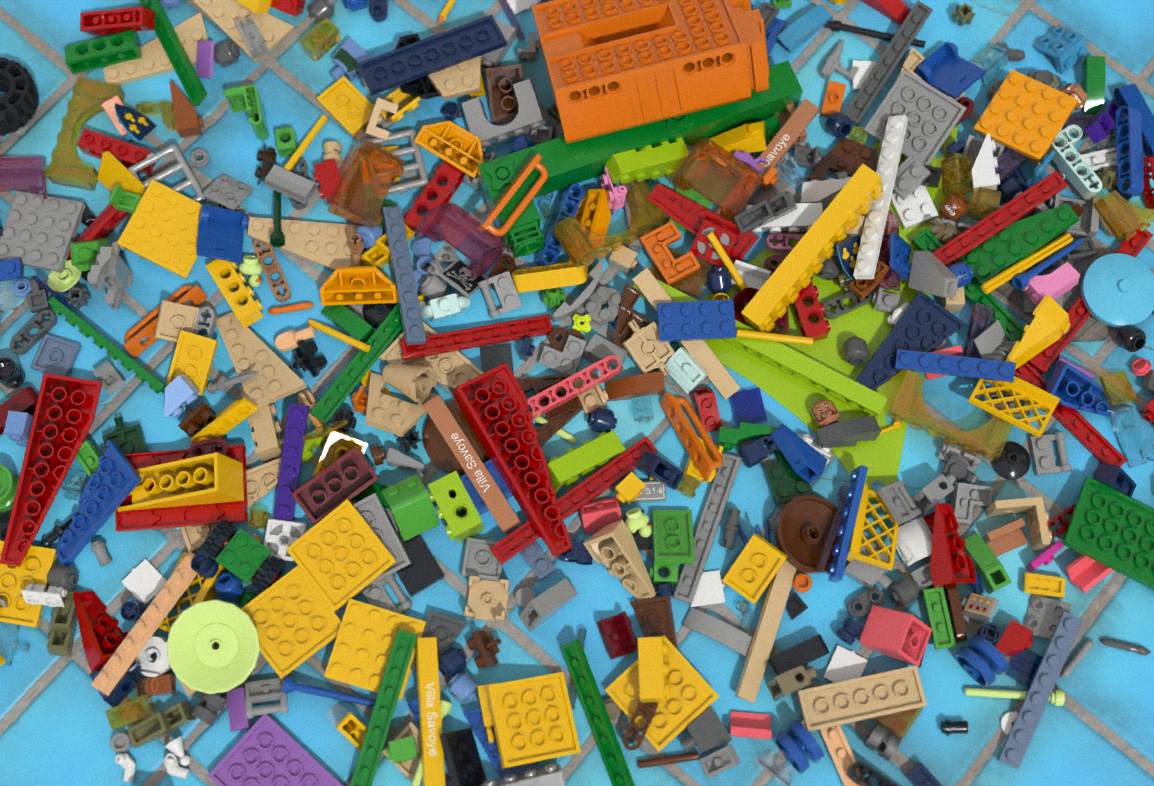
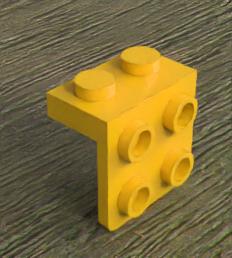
M399 87L384 98L386 101L399 105L397 112L394 115H390L381 111L380 114H383L382 117L386 123L392 121L394 124L405 116L403 112L407 111L409 113L418 107V101L421 98L419 96L414 98L412 95L402 93Z

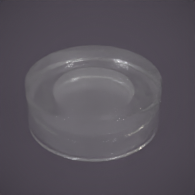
M334 705L328 710L327 719L332 725L336 726L348 712L343 706Z

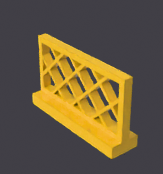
M1014 376L1013 383L980 379L968 402L1040 438L1060 398ZM983 381L993 385V387L986 389ZM1001 391H1004L1010 394L1011 396L1003 397ZM996 392L998 399L991 400L988 393ZM983 394L986 401H980L974 397ZM1019 400H1022L1028 403L1029 405L1021 406ZM1014 401L1017 408L1009 409L1006 402ZM1001 403L1004 410L996 409L994 404ZM1037 409H1040L1048 414L1040 416ZM1032 410L1035 417L1027 418L1024 411ZM1019 412L1022 419L1014 418L1012 413ZM1037 421L1040 429L1032 427L1030 422Z
M864 484L847 561L851 562L855 559L891 571L894 565L899 525L895 522L879 494L868 489L867 484ZM868 496L874 497L878 504L872 506L868 501ZM880 506L886 513V515L881 518L875 511V509ZM871 512L876 521L869 523L865 517L866 513ZM886 518H889L893 523V527L890 529L883 522ZM877 523L884 531L879 535L872 527ZM868 529L874 538L867 540L863 535V531ZM884 535H887L891 541V544L887 547L880 538ZM875 540L881 547V550L877 552L870 545ZM866 546L871 554L868 557L860 554V549ZM884 552L888 557V563L881 561L878 554Z
M183 552V554H182L180 560L178 561V563H177V565H176L174 571L176 570V568L179 566V564L182 562V560H183V559L185 558V556L187 555L186 552ZM218 564V572L213 578L205 579L198 573V579L192 581L187 587L188 597L178 600L174 607L177 606L179 614L171 618L167 615L166 620L160 624L158 629L170 633L171 622L176 621L182 613L181 604L190 601L191 606L198 602L213 600L217 594L214 587L215 581L221 574L228 573V571ZM200 583L201 588L199 592L192 595L190 587Z

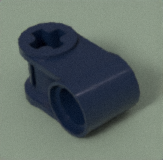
M764 436L753 443L745 445L738 452L747 468H750L771 456L777 444L771 436ZM764 443L771 445L770 450L767 447L763 448Z
M570 541L572 548L567 550V554L564 555L562 553L557 556L561 561L581 565H592L593 558L583 542Z

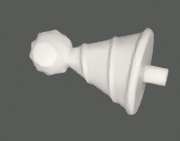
M173 736L169 737L171 742L165 746V749L179 756L180 764L187 766L191 759L189 756L184 755L183 737L180 736L176 739Z

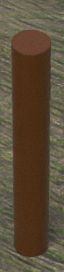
M699 752L638 760V766L641 769L700 760Z

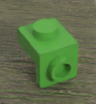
M120 185L115 186L109 197V201L116 210L132 214L135 213L142 199L139 194L124 191Z

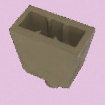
M800 665L774 677L766 685L775 702L811 684L810 680L816 678L817 674L812 666L804 669Z

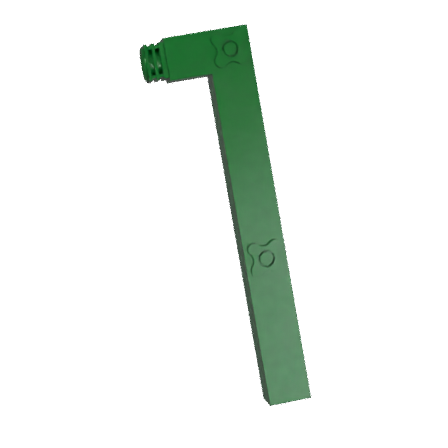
M787 60L769 66V90L758 93L751 90L750 99L566 144L565 138L562 136L478 164V181L491 211L531 157L537 153L542 156L539 162L546 167L548 178L534 198L601 176L605 164L613 154L633 149L637 152L648 145L654 148L664 141H668L669 144L674 143L675 139L680 137L683 138L685 145L688 146L714 137L744 123L761 121L785 112L786 105L793 103L795 108H797L803 90ZM535 167L494 219L498 229L503 226L539 179L540 172ZM533 199L508 232L501 236L504 245L508 244L513 258L527 256L544 248V234H542L540 228L541 218Z

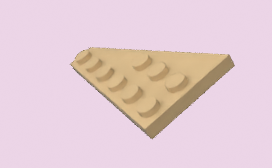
M191 0L255 64L266 54L256 59L252 58L237 29L236 20L240 19L243 23L247 21V16H250L252 21L255 22L269 52L295 30L294 26L268 13L255 14L236 0Z
M201 12L173 28L193 66H196L198 42L209 41ZM158 37L141 46L142 58L105 67L103 72L107 87L110 88L175 71Z
M233 312L217 318L216 325L237 374L258 371V374L241 382L248 400L256 404L258 409L307 388L306 383L248 327L243 328Z

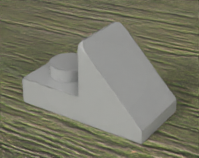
M732 744L699 760L707 779L740 764Z

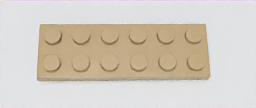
M917 665L797 691L805 726L809 732L927 706Z

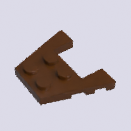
M842 138L813 169L806 181H824L828 170L836 173L846 171L848 177H852L862 164L876 172L877 149Z
M625 284L612 339V343L624 350L626 349L622 343L634 333L627 323L635 319L640 328L651 323L632 310L641 292L629 284Z
M568 374L543 376L541 378L530 377L517 380L524 394L534 390L537 395L569 376ZM561 388L558 391V397L566 395L565 388ZM578 396L545 413L549 423L536 429L538 442L541 447L583 410V405ZM544 397L541 400V406L543 407L549 404L548 397Z

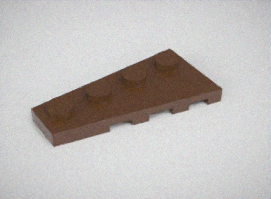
M663 596L630 602L644 636L663 637L665 635L678 650L671 597Z

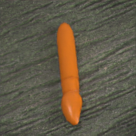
M303 302L282 307L277 306L269 309L268 314L279 315L281 313L312 308L314 304L312 302Z

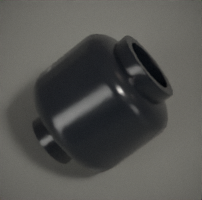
M1129 324L1118 330L1116 341L1125 350L1136 352L1146 344V334L1137 326Z

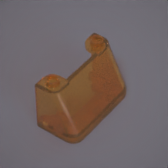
M703 138L693 146L672 182L682 191L694 189L720 207L721 216L735 223L734 217L743 212L746 205H748L764 182V178L712 140Z
M364 140L354 151L327 211L371 228L378 227L383 218L380 209L393 181L397 177L400 178L405 169L403 168L405 161Z

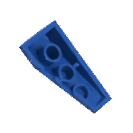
M1066 362L1053 364L1045 380L1047 392L1060 398L1058 403L1062 406L1117 419L1125 404L1124 400Z

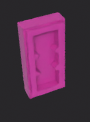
M1061 540L1056 541L1027 564L1026 568L1029 572H1032L1043 563L1046 566L1055 559L1053 555L1065 545L1062 544Z

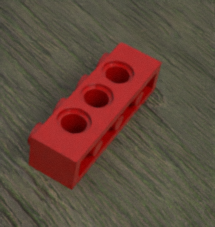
M145 7L80 13V31L92 36L117 34L130 30H135V32L155 30V12Z
M85 128L77 143L83 154L102 159L103 153L109 151L126 168L146 159L147 155L153 153L151 150ZM156 162L138 172L150 176Z
M445 161L441 166H438L432 180H429L424 186L423 193L416 197L412 209L407 210L405 213V224L417 234L425 237L461 185L464 177L463 172ZM441 182H446V183H447V184L444 185V186H440V185H439ZM432 196L437 197V199L433 201L428 200ZM421 211L427 212L425 215H419Z
M812 276L809 285L805 289L800 290L797 300L791 304L802 337L813 338L814 342L827 338L830 324L824 318V306L818 301L819 292L817 287L813 286ZM808 300L812 305L806 306L803 301ZM808 318H815L817 323H811Z

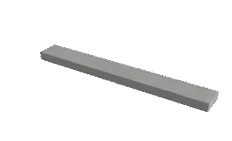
M724 452L722 455L723 463L717 468L693 537L695 562L694 564H684L673 594V599L691 605L742 461L741 457Z

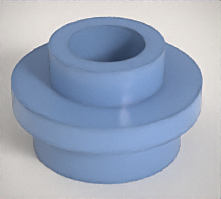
M19 279L15 282L13 290L17 296L27 297L26 294L32 293L28 279ZM25 285V288L20 290V287Z

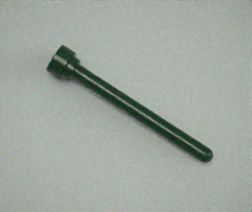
M274 190V231L270 235V244L273 247L279 248L285 245V235L281 231V193Z

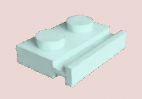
M680 347L665 364L670 372L669 374L687 394L691 393L708 375L684 347Z

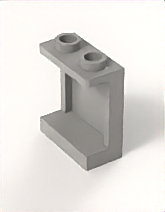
M1059 192L1048 200V208L1050 209L1065 204L1072 208L1076 203L1085 208L1079 217L1080 220L1065 233H1070L1071 236L1091 237L1092 239L1098 233L1101 198L1093 197L1091 201L1062 197Z

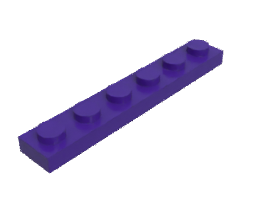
M289 403L273 519L294 522L297 502L291 495V492L299 487L310 408L308 405Z

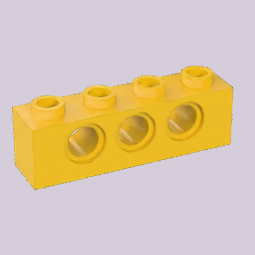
M216 259L205 265L244 329L264 317L261 313L263 307L258 299L253 300L254 293L250 286H244L243 283L246 280L241 272L236 273L235 270L238 268L234 262Z

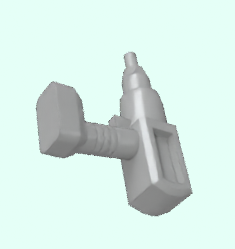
M843 39L828 56L819 74L823 79L829 80L835 70L846 77L848 81H853L859 67L852 66L849 71L841 66L842 62L839 59L843 50Z

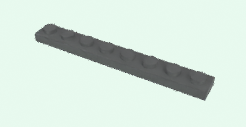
M920 1L916 2L843 114L852 120V124L858 126L932 13V8Z

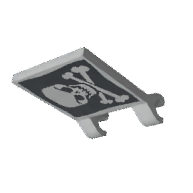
M451 248L446 250V253L449 255L443 256L444 261L451 263L445 269L442 268L437 260H433L430 263L433 266L428 267L429 273L439 275L466 297L471 296L479 289L478 282L486 279L458 258L456 252Z

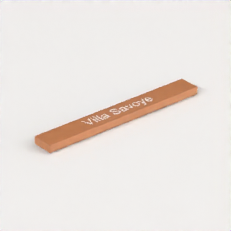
M806 98L802 101L769 143L767 150L763 151L759 156L767 160L766 164L758 163V167L763 168L762 173H758L750 168L715 213L732 222L734 221V217L741 212L761 186L763 177L772 166L775 168L818 114L820 111L819 107Z
M440 395L423 404L424 409L502 532L504 533L520 523V520Z

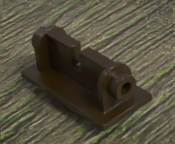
M266 144L257 153V161H259V167H256L255 178H258L257 185L261 181L265 183V177L272 169L268 165L273 166L276 163L277 153L275 149L268 148L266 150Z

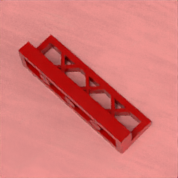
M110 204L75 242L107 238L129 213L116 210Z

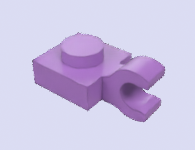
M735 151L733 156V163L747 169L752 168L758 173L763 171V168L758 167V163L766 164L767 162L763 157L753 159L751 154L746 151Z

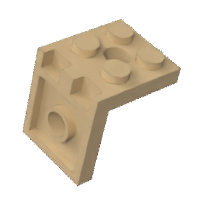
M1043 497L998 500L986 508L987 517L1025 513L1032 552L1041 551L1051 544L1052 533L1047 525L1049 515L1048 511L1044 508Z

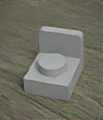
M879 287L878 291L874 292L871 303H874L873 310L893 314L894 310L898 308L900 295L884 292V288Z

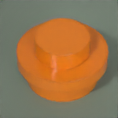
M798 573L794 576L792 586L797 592L805 593L811 588L812 580L806 573Z

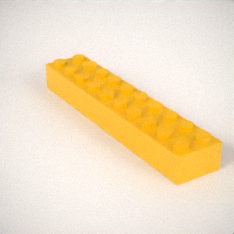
M864 164L860 166L741 313L747 324L759 332L769 333L775 326L774 322L778 317H783L787 311L786 307L790 303H794L797 300L800 290L802 288L805 289L811 282L810 278L814 273L817 274L822 269V263L826 258L830 259L833 256L836 244L847 238L846 234L850 229L853 230L858 225V219L862 214L866 215L868 213L871 203L881 197L883 185L882 177Z

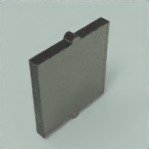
M494 344L493 346L480 347L482 372L485 373L507 363L514 375L511 344Z

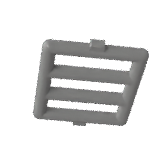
M414 129L396 133L389 131L387 141L377 137L362 141L374 193L377 197L399 192V194L407 193L406 190L425 186L429 182L420 146L414 142L417 137ZM410 137L412 145L410 147L372 155L370 146ZM414 153L416 163L376 171L375 162ZM415 170L419 171L420 179L385 188L380 187L379 179Z
M175 144L155 154L147 155L146 159L128 168L145 186L143 195L152 179L159 182L183 170L187 180L170 189L179 193L192 186L197 194L192 200L200 203L206 199L202 195V188ZM173 153L178 162L177 164L141 182L136 172Z

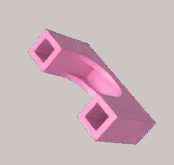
M1066 262L1050 274L1036 275L1030 279L1028 286L1022 289V291H1025L1035 304H1039L1046 294L1056 300L1078 284L1080 274Z

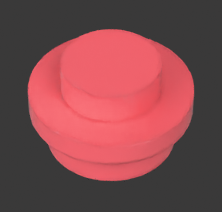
M1138 358L1132 363V372L1136 376L1146 375L1152 368L1151 363L1145 358Z

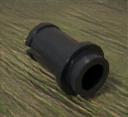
M84 203L86 207L83 211L81 222L85 226H90L96 217L94 214H91L87 204Z
M946 719L941 722V732L946 734V736L950 734H968V722L966 720L949 721Z

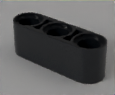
M821 634L769 658V661L778 676L800 665H806L830 652Z

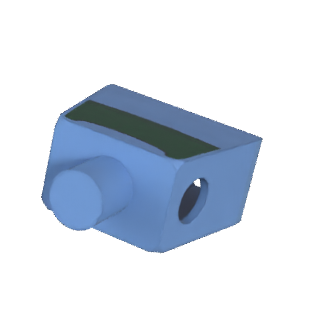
M349 37L332 57L336 68L330 72V75L335 81L345 76L350 82H353L361 77L356 64L372 57Z

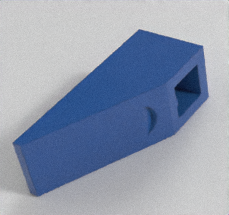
M784 424L771 433V437L799 476L810 484L822 475L828 459Z

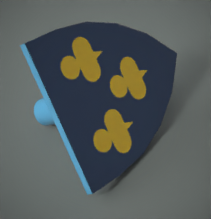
M114 105L118 122L127 131L124 136L127 141H131L134 138L137 142H140L156 127L151 120L138 111L126 106Z
M860 234L837 243V249H835L833 254L834 257L839 256L842 270L853 281L855 280L853 274L861 242Z

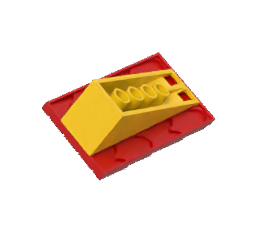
M231 445L226 456L217 453L222 451V446L216 447V453L202 455L203 450L198 449V456L193 458L189 456V449L124 454L142 480L116 509L115 531L132 532L218 524L223 519L228 523L248 521L246 446Z

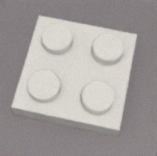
M919 185L905 200L896 193L892 194L890 203L903 230L931 221L939 216L926 187L923 185Z

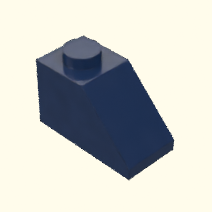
M646 451L636 467L643 474L673 490H676L684 475L682 471L660 456Z
M1099 463L1093 473L1092 479L1130 498L1132 497L1136 483L1120 466Z

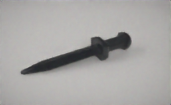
M70 518L61 527L56 524L52 534L45 540L42 539V547L51 548L50 545L62 536L64 530L71 524L72 519Z

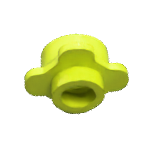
M575 314L573 316L574 326L572 329L578 330L581 333L590 332L591 317L588 314L585 316Z

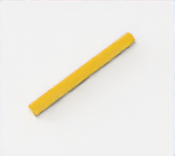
M321 115L286 163L284 169L291 171L328 120L325 115Z
M713 231L707 234V238L731 273L740 290L747 288L748 286Z
M313 319L308 321V326H312L314 329L365 352L370 350V345Z
M736 330V337L813 345V338Z

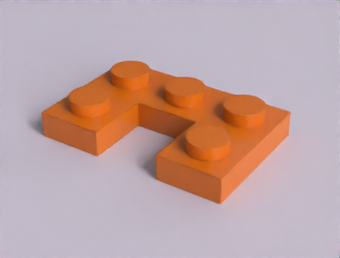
M673 221L640 237L641 244L665 283L669 286L701 269L692 251L677 259H674L667 246L682 238Z

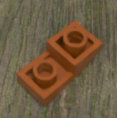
M878 259L874 279H855L849 284V289L863 300L883 279L889 267Z

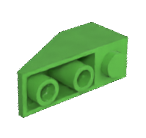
M979 533L964 539L966 543L963 546L967 556H971L974 569L988 595L1012 583L1002 563Z

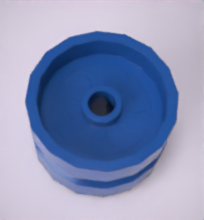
M975 635L967 642L968 648H961L955 654V658L971 678L980 685L989 687L996 680L995 674H1002L1008 668V663L993 644L982 636Z
M795 720L788 726L789 734L781 731L773 738L786 760L797 772L802 774L810 768L809 760L816 763L824 757V753L807 728L800 721Z

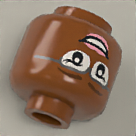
M952 193L941 202L940 213L945 219L956 221L967 213L969 202L963 194Z

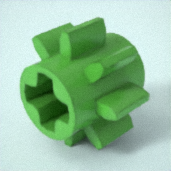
M559 287L546 289V293H542L544 306L549 305L551 309H558L563 304L562 302H566L564 289L560 290Z

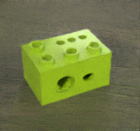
M457 471L428 484L430 489L428 493L431 501H435L439 507L435 510L440 519H445L447 525L444 527L451 541L455 539L456 543L459 544L467 540V537L471 538L485 530L483 522ZM466 513V516L459 517L460 514Z

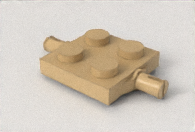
M635 319L628 322L627 324L634 333L622 344L642 374L658 368L660 372L663 371L664 377L667 376L670 372L664 363L675 351L669 342H659L658 326L653 321L647 326L640 328Z

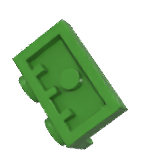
M103 238L70 243L71 265L80 271L90 270L91 265H95V261H97L100 247H110L109 239Z

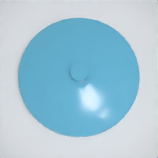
M1122 253L1104 255L1095 260L1082 277V300L1092 316L1106 325L1118 328L1129 324L1137 325L1145 320L1154 310V275L1146 264L1133 256Z

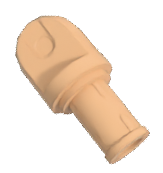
M312 326L299 331L293 329L286 331L276 337L274 341L275 347L282 352L299 347L298 342L316 337V333Z
M303 390V393L299 392L297 394L299 404L310 406V412L317 403L311 392ZM309 413V418L315 429L318 427L323 428L327 425H323Z

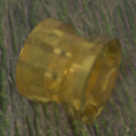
M683 475L681 479L682 484L678 486L677 491L687 497L694 498L696 495L695 490L699 488L701 483L693 477Z
M250 510L251 520L248 521L247 526L255 529H267L266 521L270 513L261 510Z

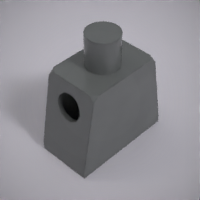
M710 706L685 728L689 736L681 740L680 743L686 752L696 746L699 752L703 753L730 742L732 738L713 707Z

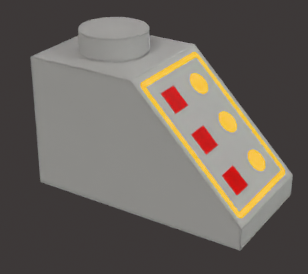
M970 593L967 597L963 596L960 603L964 616L982 624L991 619L999 600Z

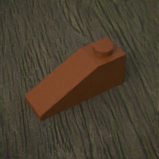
M170 81L175 124L179 136L185 138L201 135L202 127H204L202 116L198 115L195 108L177 85Z

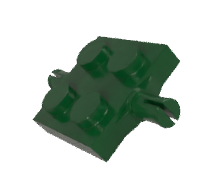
M122 417L114 418L116 430L102 436L104 446L108 439L113 440L123 454L148 452L142 426L137 424L131 427H124Z
M781 450L774 451L778 462L765 466L764 472L775 505L788 503L799 496L813 495L811 485L793 470L789 462L785 460Z

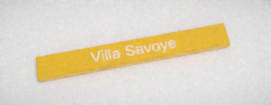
M437 637L417 638L415 646L423 786H445L444 755L439 736L442 734Z

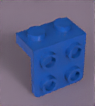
M896 233L890 234V244L885 245V264L889 267L885 275L887 283L908 280L909 273L911 272V265L909 263L911 247Z

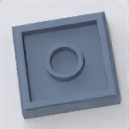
M45 333L30 368L42 373L69 377L82 346Z

